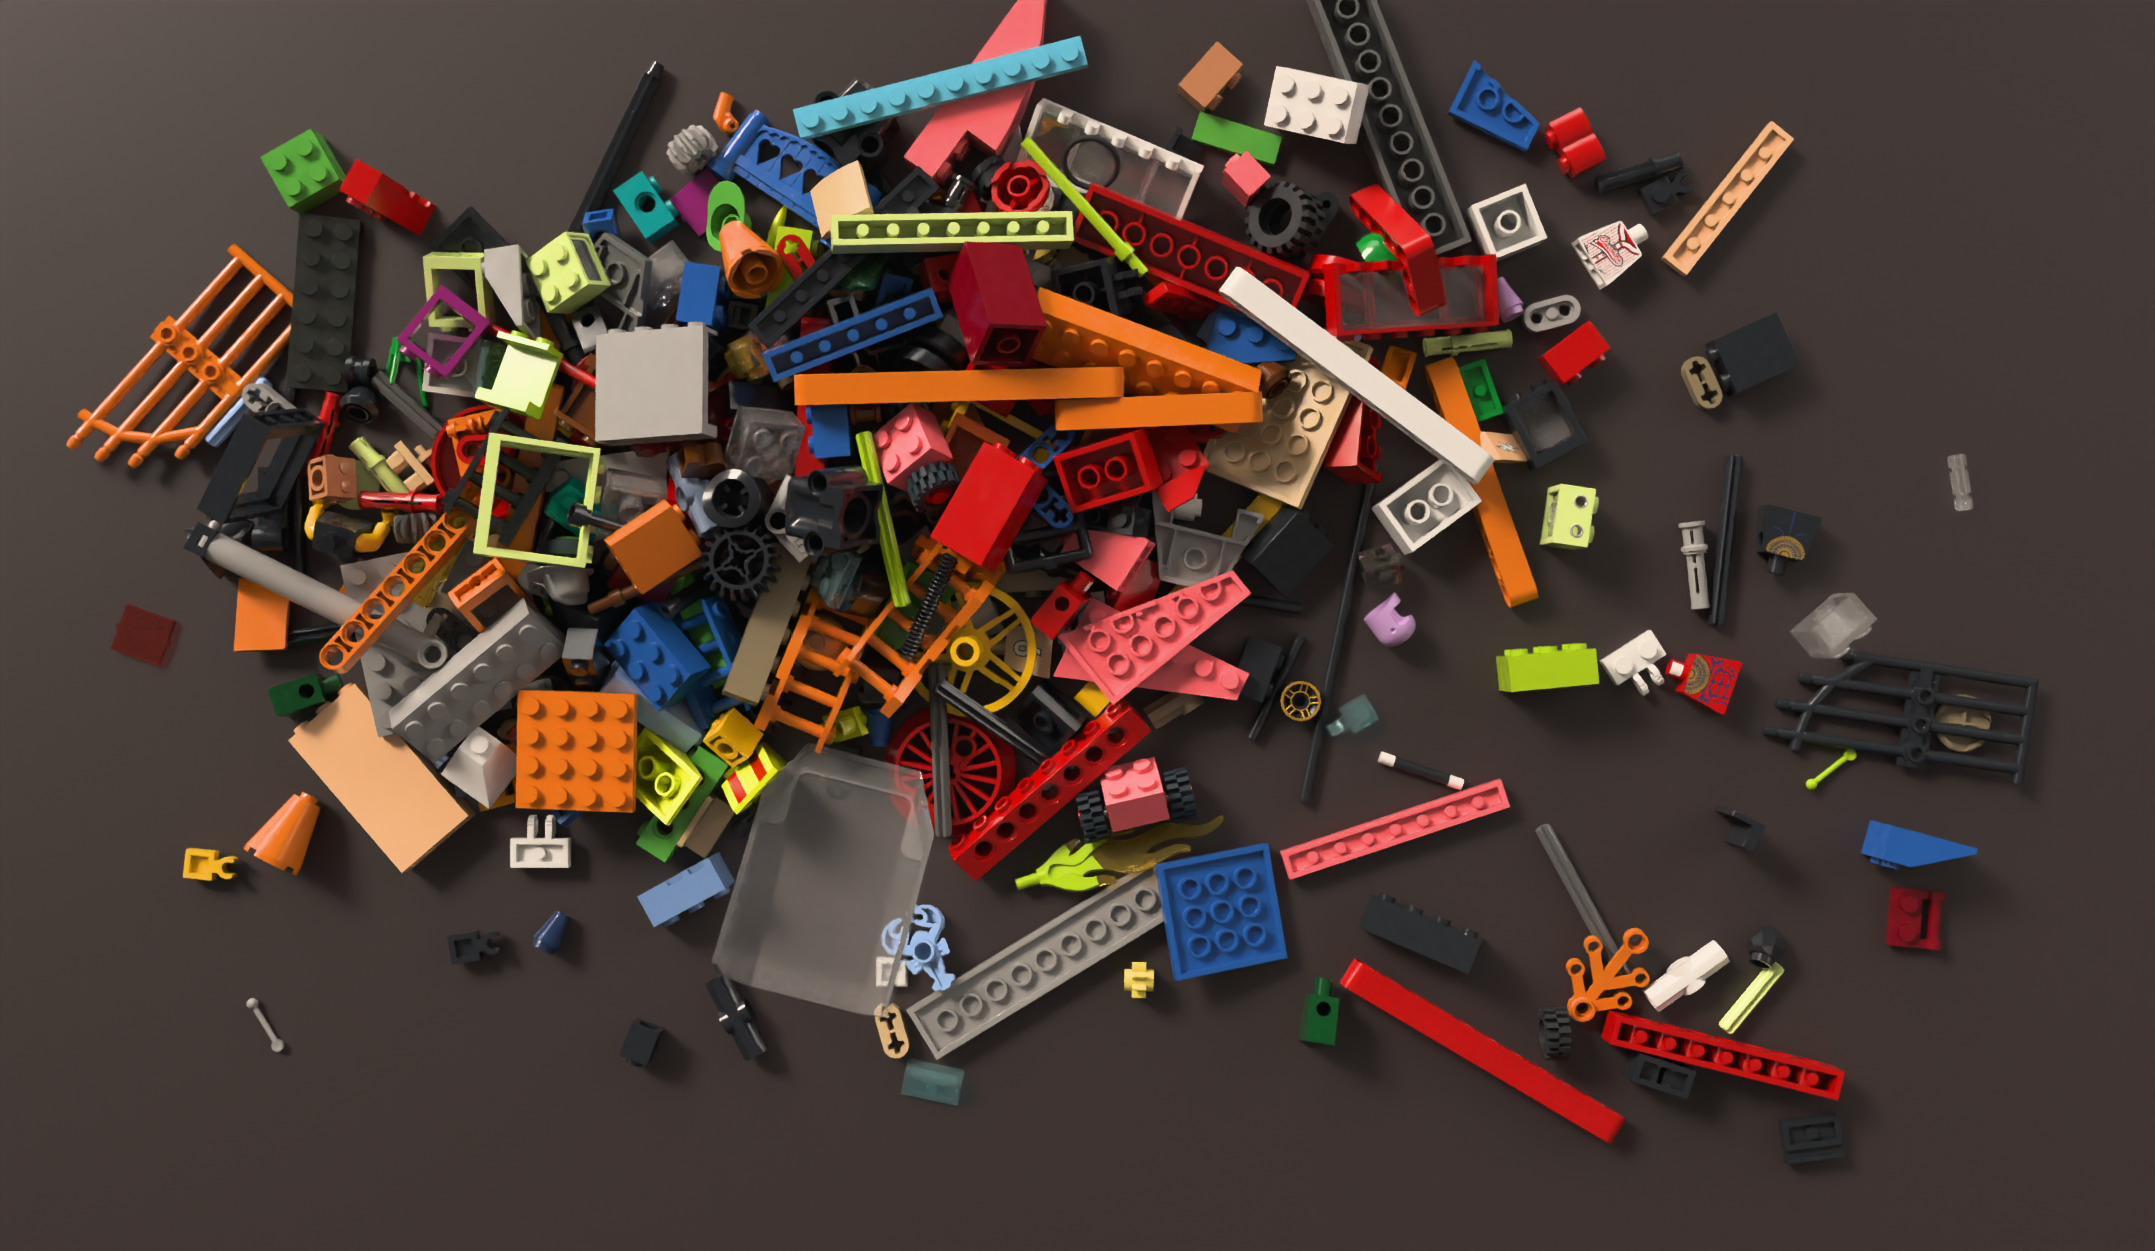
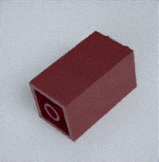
M965 241L947 284L971 365L1028 367L1047 324L1022 246Z

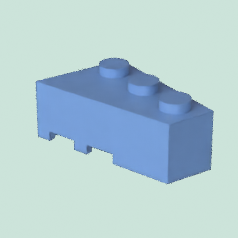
M717 852L642 893L637 898L653 927L662 923L665 928L680 920L678 914L688 909L691 914L705 906L703 901L713 896L716 900L729 893V886L735 880L720 853Z

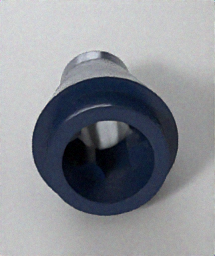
M556 909L553 915L534 934L535 939L532 944L540 950L553 955L555 950L560 948L571 917Z

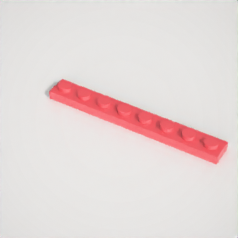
M1496 779L1281 850L1280 854L1288 878L1291 880L1509 808L1510 805L1501 779Z

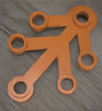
M1631 928L1624 933V944L1604 969L1601 957L1602 942L1594 935L1585 938L1583 945L1589 954L1593 983L1585 991L1582 977L1585 973L1583 962L1578 958H1572L1567 961L1566 970L1571 976L1574 995L1567 1003V1011L1571 1018L1579 1022H1586L1594 1017L1596 1011L1615 1008L1626 1010L1632 1005V998L1625 990L1616 991L1613 997L1597 998L1604 990L1630 986L1645 987L1649 984V974L1644 968L1640 967L1633 969L1631 974L1615 976L1632 953L1640 954L1647 949L1649 941L1641 929ZM1638 935L1639 939L1637 942L1632 943L1629 941L1630 937ZM1591 942H1598V946L1595 949L1588 948ZM1573 965H1580V969L1578 971H1571V967ZM1638 974L1645 975L1642 981L1635 980ZM1620 997H1627V1001L1625 1003H1618V999ZM1586 1003V1007L1583 1010H1578L1577 1005Z

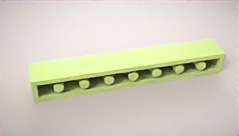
M1072 211L832 215L830 222L832 254L961 251L965 241L1021 245L1022 250L1069 249L1074 241Z

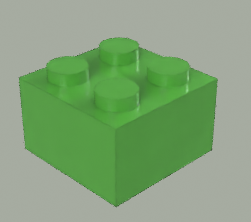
M313 129L303 132L260 157L287 206L297 213H306L341 193L339 189L346 176L324 137Z

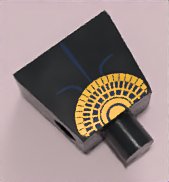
M1769 504L1759 506L1755 551L1756 553L1770 556L1766 572L1784 576L1787 561L1802 562L1809 551L1822 518Z

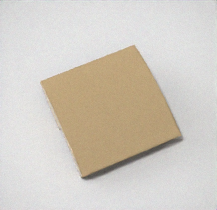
M858 160L831 173L810 191L823 240L831 238L830 222L832 215H871L874 213L864 172Z

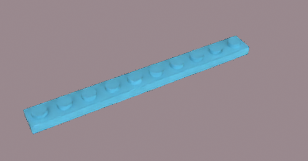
M1081 36L796 108L793 109L800 139L803 141L1088 68Z

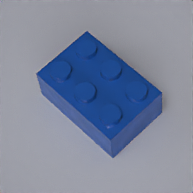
M685 262L676 321L682 327H687L688 322H704L706 327L718 332V336H712L713 339L726 341L727 333L731 334L732 332L731 328L725 327L729 300H736L730 298L731 288L727 284L725 272L721 267Z
M657 601L634 608L604 645L658 712L681 703L711 668L709 663L673 620H668L661 614Z

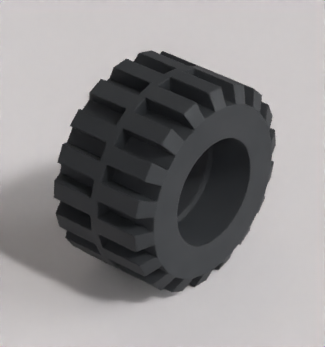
M1281 181L1280 184L1277 182L1270 183V188L1264 186L1260 189L1261 194L1259 196L1255 195L1252 198L1254 203L1252 207L1248 206L1246 211L1249 213V217L1245 218V224L1249 226L1246 229V234L1251 237V244L1257 247L1259 251L1283 261H1295L1296 257L1299 259L1306 257L1305 252L1311 253L1315 249L1313 246L1315 242L1320 243L1322 239L1319 236L1320 232L1325 231L1326 225L1322 223V220L1326 219V214L1321 211L1323 208L1321 201L1317 200L1318 197L1313 193L1287 181ZM1291 209V221L1288 227L1282 233H1279L1280 221L1283 215Z

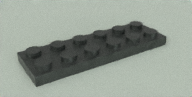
M299 213L286 379L287 388L348 393L349 384L344 379V366L346 359L351 355L361 220Z

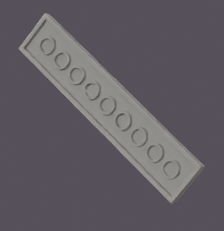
M1154 858L952 981L953 985L946 990L933 992L907 1008L906 1011L936 1060L1162 923L1164 918L1154 866L1157 863Z

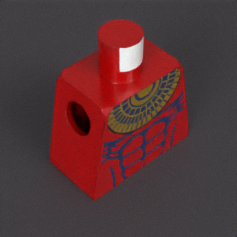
M1080 571L1074 579L1069 578L1060 583L1030 619V622L1051 640L1068 630L1092 598V595L1087 591L1094 583L1092 577Z
M1688 654L1685 663L1671 659L1666 667L1665 675L1678 679L1675 689L1676 693L1712 713L1724 715L1743 663L1700 654Z

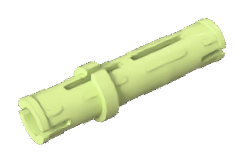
M1510 329L1493 332L1464 335L1449 334L1444 337L1423 338L1422 344L1425 357L1441 354L1457 356L1461 352L1511 348L1513 339Z
M364 436L357 438L350 444L349 449L364 464V470L368 474L371 473L387 492H410L403 481L385 462L387 459L382 454L379 455Z

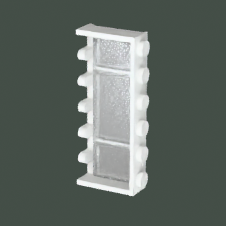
M1045 98L1036 105L1025 139L1029 136L1064 176L1065 174L1061 166V155L1064 147L1072 139L1082 135L1099 136L1109 141L1116 148L1120 156L1121 170L1117 179L1107 188L1183 219L1203 170V165ZM1083 141L1076 144L1070 149L1067 156V166L1071 174L1078 181L1086 184L1105 182L1112 176L1115 168L1111 152L1104 145L1095 141ZM1021 147L1016 163L1025 162L1024 159H1029L1037 163L1028 154V152L1023 147ZM1047 175L1051 186L1058 188L1054 181ZM1071 182L1079 192L1087 194L1088 190L1077 187Z

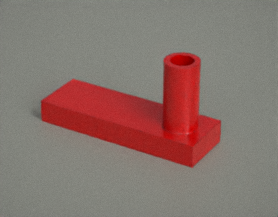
M1165 281L1142 296L1144 304L1148 308L1196 321H1201L1221 307L1218 301Z

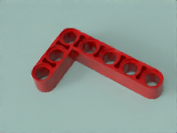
M1377 183L1350 194L1348 197L1349 203L1355 216L1370 232L1381 235L1384 246L1400 262L1409 304L1414 314L1420 317L1447 304L1435 247L1429 234Z

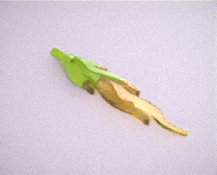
M1220 815L1209 823L1199 826L1163 823L1138 837L1127 840L1112 839L1134 833L1136 827L1112 832V829L1109 828L1107 829L1109 839L1086 843L1074 854L1072 853L1080 846L1081 841L1078 838L1073 839L1057 849L1044 865L1036 869L1037 873L1015 879L1017 888L1021 890L1040 884L1042 887L1050 886L1065 891L1085 892L1102 885L1115 884L1117 879L1114 876H1084L1093 871L1122 873L1147 871L1155 867L1154 864L1162 863L1177 853L1191 851L1189 845L1174 844L1155 853H1146L1152 847L1170 839L1202 837L1213 832L1224 821V817Z

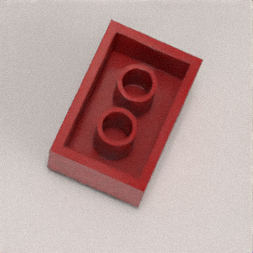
M1146 427L1075 448L1053 457L1071 514L1152 491L1164 484Z

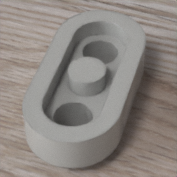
M1562 295L1529 305L1524 310L1521 321L1527 331L1540 333L1573 323L1579 317L1581 307L1578 300L1573 296ZM1561 306L1567 308V316L1560 314L1559 308ZM1532 314H1537L1540 317L1538 324L1532 322Z

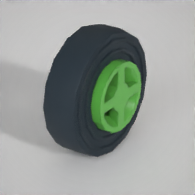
M561 536L556 537V539L547 540L543 545V554L576 558L579 537ZM589 541L588 545L594 546L593 560L597 558L598 546L596 542Z

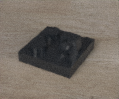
M470 206L445 230L430 248L434 252L484 253L485 249L511 245ZM452 269L472 290L476 288L475 270Z

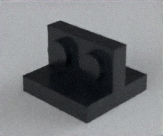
M1044 678L1010 718L1054 755L1079 729L1088 715Z

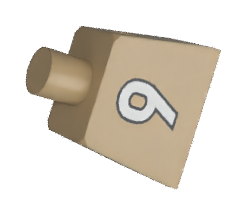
M1032 624L1037 642L1036 663L1032 675L1050 678L1053 640ZM1022 625L1016 626L1006 635V638L1001 639L990 649L994 655H1004V663L1010 669L1020 672L1024 671L1028 651L1027 639Z

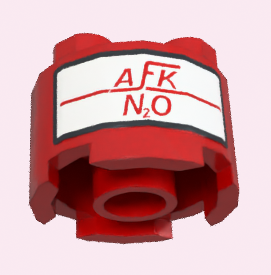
M1024 159L1025 162L1012 164L1010 161L1005 163L996 171L991 179L992 200L998 212L1052 211L1056 204L1055 195L1045 171L1037 163L1029 159Z

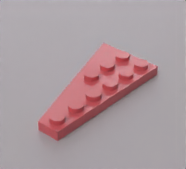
M1232 570L1061 634L1058 637L1114 705L1249 596L1251 592Z
M1091 598L1076 629L1120 613V611ZM1188 644L1136 687L1237 700L1249 673ZM1066 648L1053 676L1093 681L1068 648Z

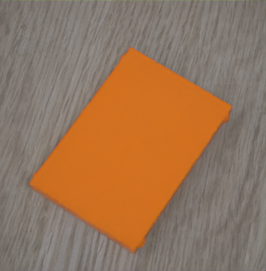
M239 578L234 651L287 650L290 600L245 578Z

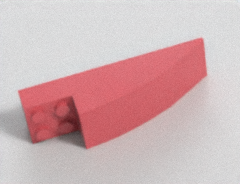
M1017 0L972 63L1042 46L1044 42L1047 0ZM1035 81L941 105L905 154L904 159L908 170L913 172L920 166L938 186L940 184L945 186L954 173L951 170L957 161L962 162L969 154L971 149L969 144H972L988 157L994 155L1002 157L1022 120Z

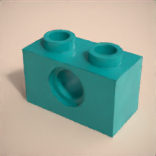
M641 171L613 190L645 239L651 244L680 225L675 218L679 215L678 211L670 200L664 202L659 194L663 189L654 176L648 178ZM649 200H654L655 208L651 212H643L644 204Z

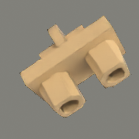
M402 441L395 444L394 447L397 451L385 462L396 475L411 466L415 473L403 482L410 491H419L420 493L427 488L431 491L435 490L437 486L434 479L424 468L428 465L431 469L432 448L426 451L421 444L414 449L419 455L416 459Z

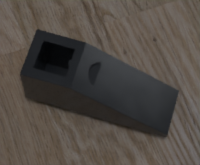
M1108 503L1084 510L1083 512L1088 530L1148 539L1152 510L1137 506L1131 516H1126L1122 512L1124 504ZM1057 511L1055 523L1058 521L1065 523L1067 521V512L1065 511L1061 514Z

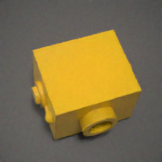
M732 708L726 713L721 714L712 723V727L703 742L733 768L754 753V749L762 738L763 733L755 728L748 718L744 717L735 708Z

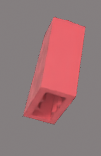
M1088 530L1093 556L1088 560L1075 563L1116 591L1125 593L1156 544L1143 537ZM1076 533L1067 534L1063 540V549L1060 553L1080 549Z

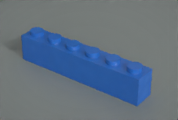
M927 288L762 352L772 379L776 382L942 318L943 315L933 289Z

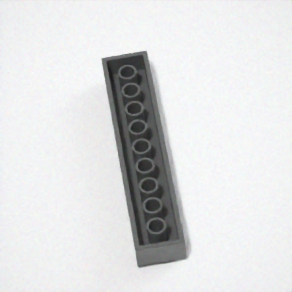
M1306 0L1336 78L1370 85L1359 136L1379 186L1429 234L1437 257H1443L1467 247L1472 242L1377 0Z

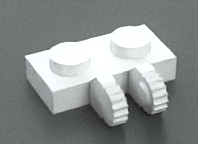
M1647 630L1600 660L1614 685H1619L1630 678L1643 696L1649 693L1647 684L1638 674L1644 668L1657 686L1665 683L1664 678L1653 663L1665 656L1666 653L1651 630Z
M529 815L527 838L510 839V868L571 867V838H555L556 819L554 815H547L545 838H537V815Z

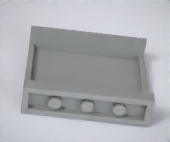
M694 321L688 322L687 327L663 324L661 329L653 330L651 327L641 326L635 327L633 332H626V330L610 329L608 334L596 335L595 441L609 446L717 438V426L708 423V337L718 336V332L706 327L704 322Z

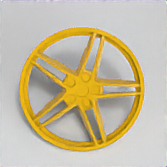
M965 582L970 587L974 585L978 588L981 585L978 582ZM996 587L989 595L1004 602L1011 610L994 618L979 629H975L971 619H969L965 623L966 627L958 629L950 638V642L946 646V653H940L936 659L952 662L947 682L953 686L958 670L966 672L960 691L964 694L975 670L1009 689L1010 692L1001 699L983 706L990 712H995L1005 707L1023 691L1032 676L1037 656L1036 636L1027 613L1013 597ZM956 592L955 595L961 608L964 602L961 594ZM950 598L946 606L952 610L953 604ZM1015 613L1018 619L990 640L985 632ZM1020 623L1025 631L1028 649L1026 665L1021 677L990 651L991 647L1008 635ZM917 651L915 657L920 658L924 652ZM989 660L993 661L1018 681L1017 684L1014 686L986 667V664ZM920 680L915 689L929 702V690ZM947 703V713L966 716Z

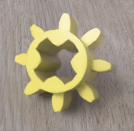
M1132 962V969H1124V991H1132V998H1146V991L1153 992L1154 970L1146 969V962Z

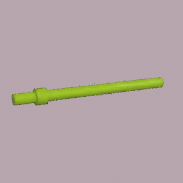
M1028 136L1020 145L1114 248V254L1121 262L1125 261L1131 269L1138 268V276L1141 278L1148 271V268L1133 253L1135 249L1127 241L1125 243Z

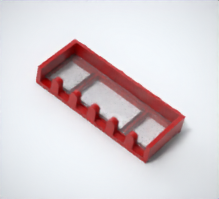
M1496 254L1450 258L1437 257L1447 304L1420 317L1414 314L1409 304L1398 260L1322 265V270L1324 273L1327 332L1332 336H1336V339L1340 342L1354 341V335L1363 334L1364 340L1381 339V333H1390L1391 338L1408 337V331H1417V337L1434 336L1436 329H1444V335L1462 334V328L1470 327L1471 333L1488 332V326L1499 325Z

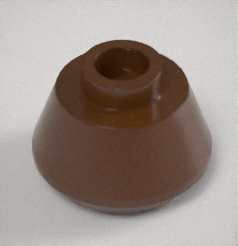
M1265 361L1256 367L1262 370L1259 391H1262L1263 399H1272L1278 396L1290 384L1291 371L1288 368L1274 361L1269 363Z

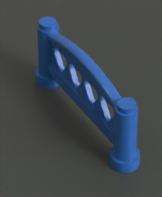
M755 110L753 114L750 113L719 156L717 158L712 157L706 167L722 181L732 182L736 175L740 176L819 229L811 192L804 194L805 175L809 171H814L817 177L825 178L842 168V166L812 143L806 140L801 141L800 137L785 131L768 127L769 119L758 110ZM763 142H770L772 148H780V154L777 157L759 164L760 146ZM791 156L795 163L800 162L803 164L801 171L781 179L782 162L785 157ZM868 184L867 188L872 207L874 208L881 201L882 193L871 184ZM821 237L819 243L828 251L831 248V238L823 240Z

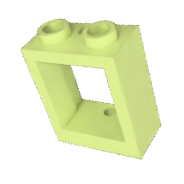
M431 252L423 256L427 301L440 286L438 269L475 270L478 313L489 320L491 324L495 323L493 288L488 280L483 277L481 271L484 253ZM441 302L428 317L429 327H439L440 331H456L458 327H468L469 332L475 329L473 325L461 316H442Z

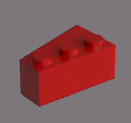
M358 159L355 160L339 191L348 195L346 200L348 203L381 222L386 217L420 236L436 207L434 204L421 198L416 193L408 191L403 185Z

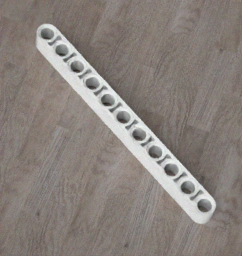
M1236 267L1220 288V295L1468 481L1478 484L1495 461L1491 454L1247 271Z

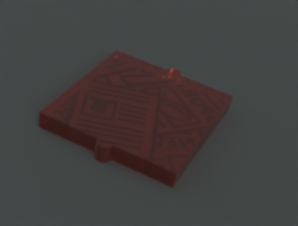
M127 604L120 623L116 624L117 632L111 649L160 666L167 646L171 645L170 638L176 621Z

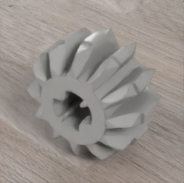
M690 125L688 129H682L681 133L674 135V140L668 143L669 148L666 154L669 156L672 164L682 174H694L699 169L703 170V167L710 162L712 157L717 155L715 151L718 145L710 132L702 125Z

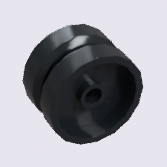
M924 324L913 329L907 340L908 345L901 348L895 357L894 365L898 372L963 371L968 366L970 359L965 347L953 336L939 328Z

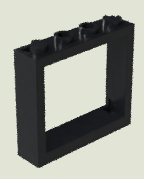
M303 408L244 413L197 509L206 514V518L209 521L215 520L222 525L282 513L327 422ZM282 438L257 491L241 494L267 440Z

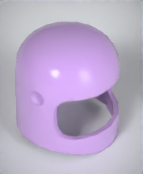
M1395 592L1363 619L1377 639L1388 647L1404 643L1416 629V622L1412 615L1402 617L1394 609L1401 601Z

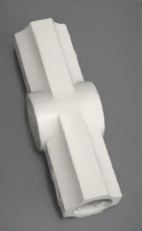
M1712 940L1690 957H1682L1672 963L1667 968L1666 974L1642 991L1653 1007L1660 1012L1682 995L1687 996L1699 990L1705 984L1706 978L1730 961L1724 950L1716 941Z

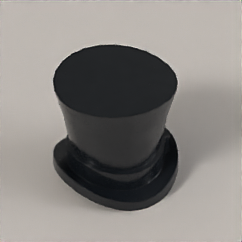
M729 469L717 474L707 485L702 498L703 510L706 516L713 523L727 528L741 526L744 528L749 522L753 524V527H756L765 520L766 514L773 503L772 490L764 479L738 469Z

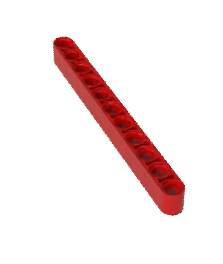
M1356 958L1352 960L1339 982L1348 990L1609 1144L1613 1143L1626 1121L1617 1112Z

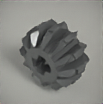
M426 512L397 515L394 518L393 526L396 541L400 544L418 543L440 519L442 514Z

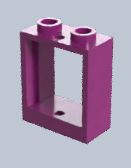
M441 284L396 340L402 345L399 351L413 361L418 357L427 364L424 369L436 379L443 376L449 380L488 332L492 324ZM440 302H443L475 327L445 366L441 365L410 341Z

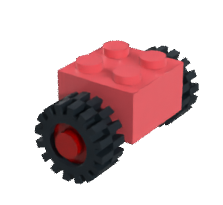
M928 402L882 403L881 428L873 434V440L878 461L887 483L908 492L914 508L919 513L923 511V514H929L931 511L932 514H938L939 509L944 512L962 480L955 465L952 466L950 463L953 456Z
M1155 757L1110 766L1099 776L1106 806H1103L1104 810L1098 788L1081 791L1075 796L1078 816L1087 844L1109 839L1105 816L1110 820L1112 832L1170 819L1166 805L1169 803L1175 823L1198 818L1194 803L1195 798L1186 767L1163 772L1167 791L1166 795V792L1163 791Z

